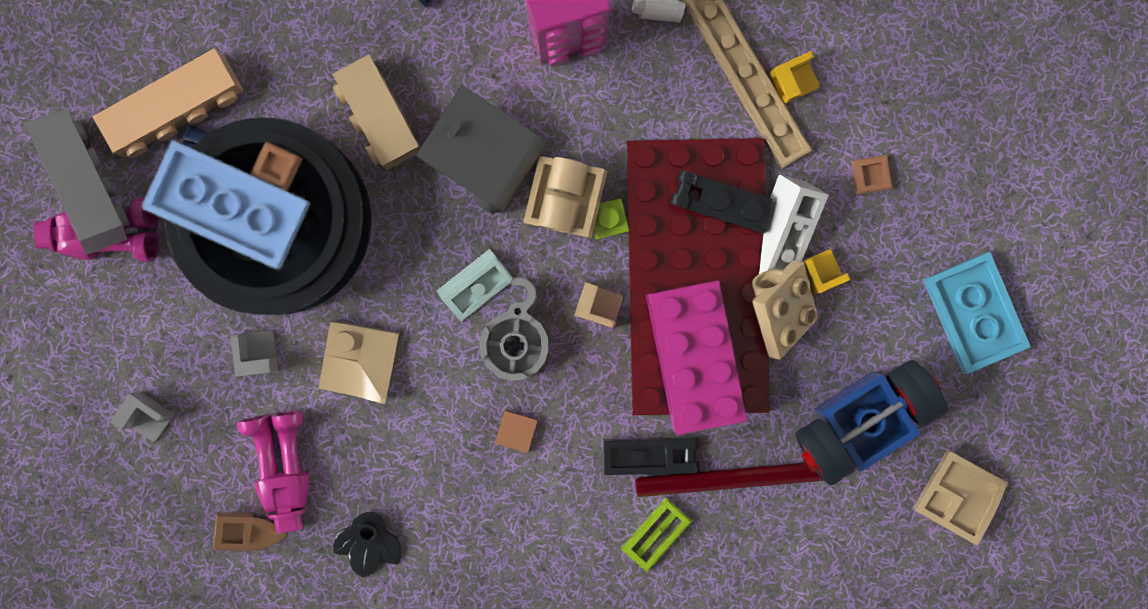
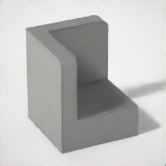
M273 331L231 335L235 377L278 371Z
M140 391L129 393L109 423L120 430L133 428L154 442L158 440L175 414Z

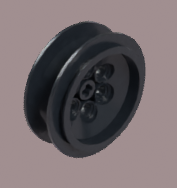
M265 117L235 121L212 131L191 149L250 176L265 142L302 158L291 185L286 192L292 194L296 187L303 186L306 192L303 200L310 202V205L291 245L292 255L288 261L283 262L281 269H276L164 218L166 237L172 256L186 279L200 293L225 308L253 315L294 314L314 308L328 301L349 283L366 255L372 230V213L364 181L353 163L341 150L305 126L284 119ZM312 218L315 221L316 229L311 236L306 237L302 232V225L307 219Z

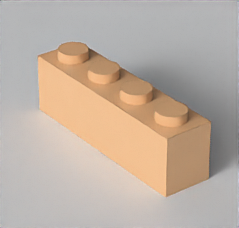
M214 48L92 117L112 153L123 157L135 158L144 154L148 150L146 145L155 140L166 141L174 137L178 133L177 128L187 122L193 125L203 121L208 116L207 111L214 107L224 108L233 104L238 99L236 95L244 90L225 56Z

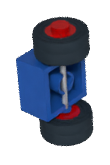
M915 360L905 362L899 368L889 372L886 376L887 380L883 374L870 372L814 408L820 418L815 419L795 433L796 439L804 452L801 454V457L811 472L816 471L829 486L835 485L842 478L852 474L855 469L862 472L920 435L913 421L919 426L925 427L948 412V405L938 381Z

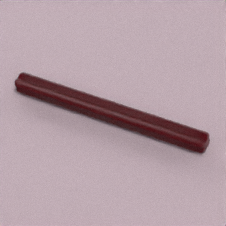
M805 463L638 477L635 480V489L637 496L647 497L823 481V479L816 471L811 472Z

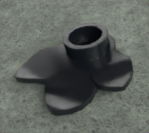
M365 512L358 515L350 527L340 530L334 538L333 552L338 555H349L350 566L360 577L371 575L378 567L380 561L396 565L400 562V542L394 534L386 531L385 522L377 513ZM365 527L373 530V534H366L362 529Z

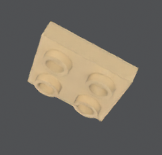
M539 156L523 223L592 239L607 171L566 158L554 157L553 159Z
M791 261L783 270L764 271L758 274L752 282L756 295L753 304L768 356L780 360L818 319L805 265L803 262Z

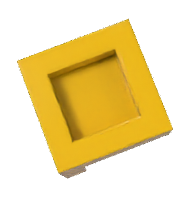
M812 51L783 63L770 72L769 76L785 104L820 87L809 63L814 58Z
M831 249L801 261L805 265L812 294L821 293L851 280L848 273H841Z

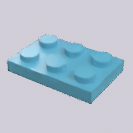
M985 252L922 279L963 374L972 373L1031 347L990 252Z

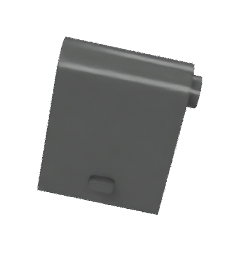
M461 84L416 154V157L472 192L479 198L476 204L494 215L497 210L501 213L505 211L548 143Z

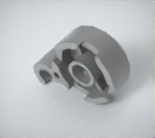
M514 278L511 280V285L514 287L524 286L528 291L527 299L524 302L512 303L506 312L493 318L483 329L479 341L480 356L487 368L495 376L509 381L524 380L537 373L545 363L549 352L548 334L542 323L528 313V309L536 301L537 292L534 284L525 278ZM513 336L520 337L519 342H524V350H519L517 355L514 356L510 354L511 349L505 348V343L512 341Z

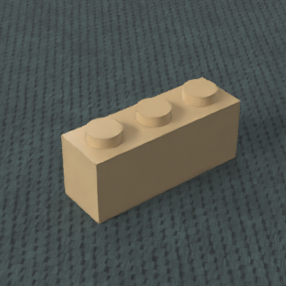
M369 54L332 74L337 82V85L333 86L334 92L342 105L348 103L354 113L349 119L358 135L364 133L370 145L365 148L375 166L381 164L382 167L388 170L418 153L421 146L377 64Z

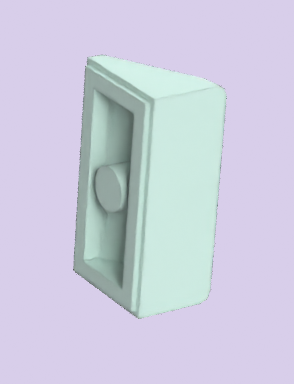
M489 249L440 287L437 292L442 301L462 322L507 287L514 278L492 250Z

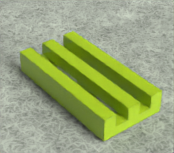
M665 497L621 547V550L648 572L688 527L692 519ZM668 508L671 511L639 549L636 552L633 551L632 548ZM678 517L681 522L646 561L642 559L641 556L671 522Z

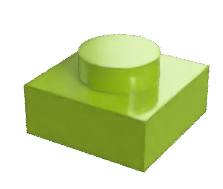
M619 198L600 203L594 226L596 240L629 232L622 199Z

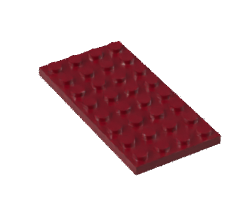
M764 138L627 141L632 415H670L646 295L718 280L745 413H770L769 356L753 304L756 295L752 285L753 279L760 271L764 231L761 234L669 204L672 194L677 192L679 182L676 180L680 170L765 197ZM692 187L689 198L698 201L702 190Z

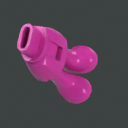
M138 197L131 201L129 210L124 211L130 225L123 228L149 229L158 227L157 215L141 208L146 197ZM66 211L54 217H49L47 221H37L34 223V243L37 249L49 248L51 252H57L72 258L92 260L97 258L98 252L127 251L132 252L137 261L153 262L159 251L158 234L153 231L127 234V240L86 255Z
M302 410L281 412L272 416L271 414L256 416L236 422L239 433L252 437L255 443L260 479L254 482L264 510L266 513H269V519H274L276 533L297 531L304 528L301 514L306 512L309 472L301 471L298 459L297 429L303 424ZM273 426L279 437L284 471L280 472L277 470Z

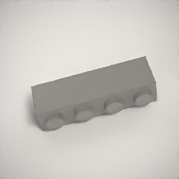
M64 109L25 122V126L85 254L88 255L127 240L123 227L130 224L122 206L114 207L110 200V197L116 195L108 177L100 178L96 171L97 168L102 166L94 148L92 147L87 150L85 148L83 140L88 139L80 119L73 121L68 110Z

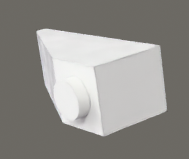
M779 174L770 199H773L764 227L759 274L768 270H783L791 261H802L829 196L827 193L806 181Z

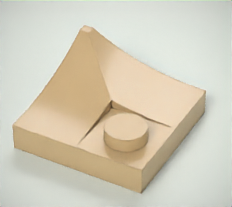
M331 320L318 389L352 395L385 404L400 333Z
M947 449L913 509L978 546L1000 504L1008 482Z

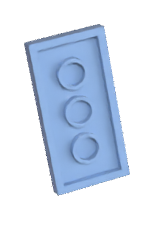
M172 140L141 208L273 268L281 269L310 202Z

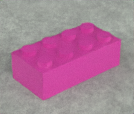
M525 0L529 26L541 64L549 62L551 67L568 62V56L580 52L582 56L594 55L602 51V45H606L611 10L608 0Z
M719 280L646 295L674 433L681 435L746 422L747 418Z

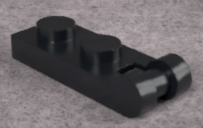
M679 171L676 180L679 182L676 194L671 196L669 202L671 206L756 233H763L773 199L706 179L691 172ZM692 187L702 190L698 201L689 198Z
M699 437L603 439L604 475L699 473L700 461H696ZM673 449H682L683 461H673Z

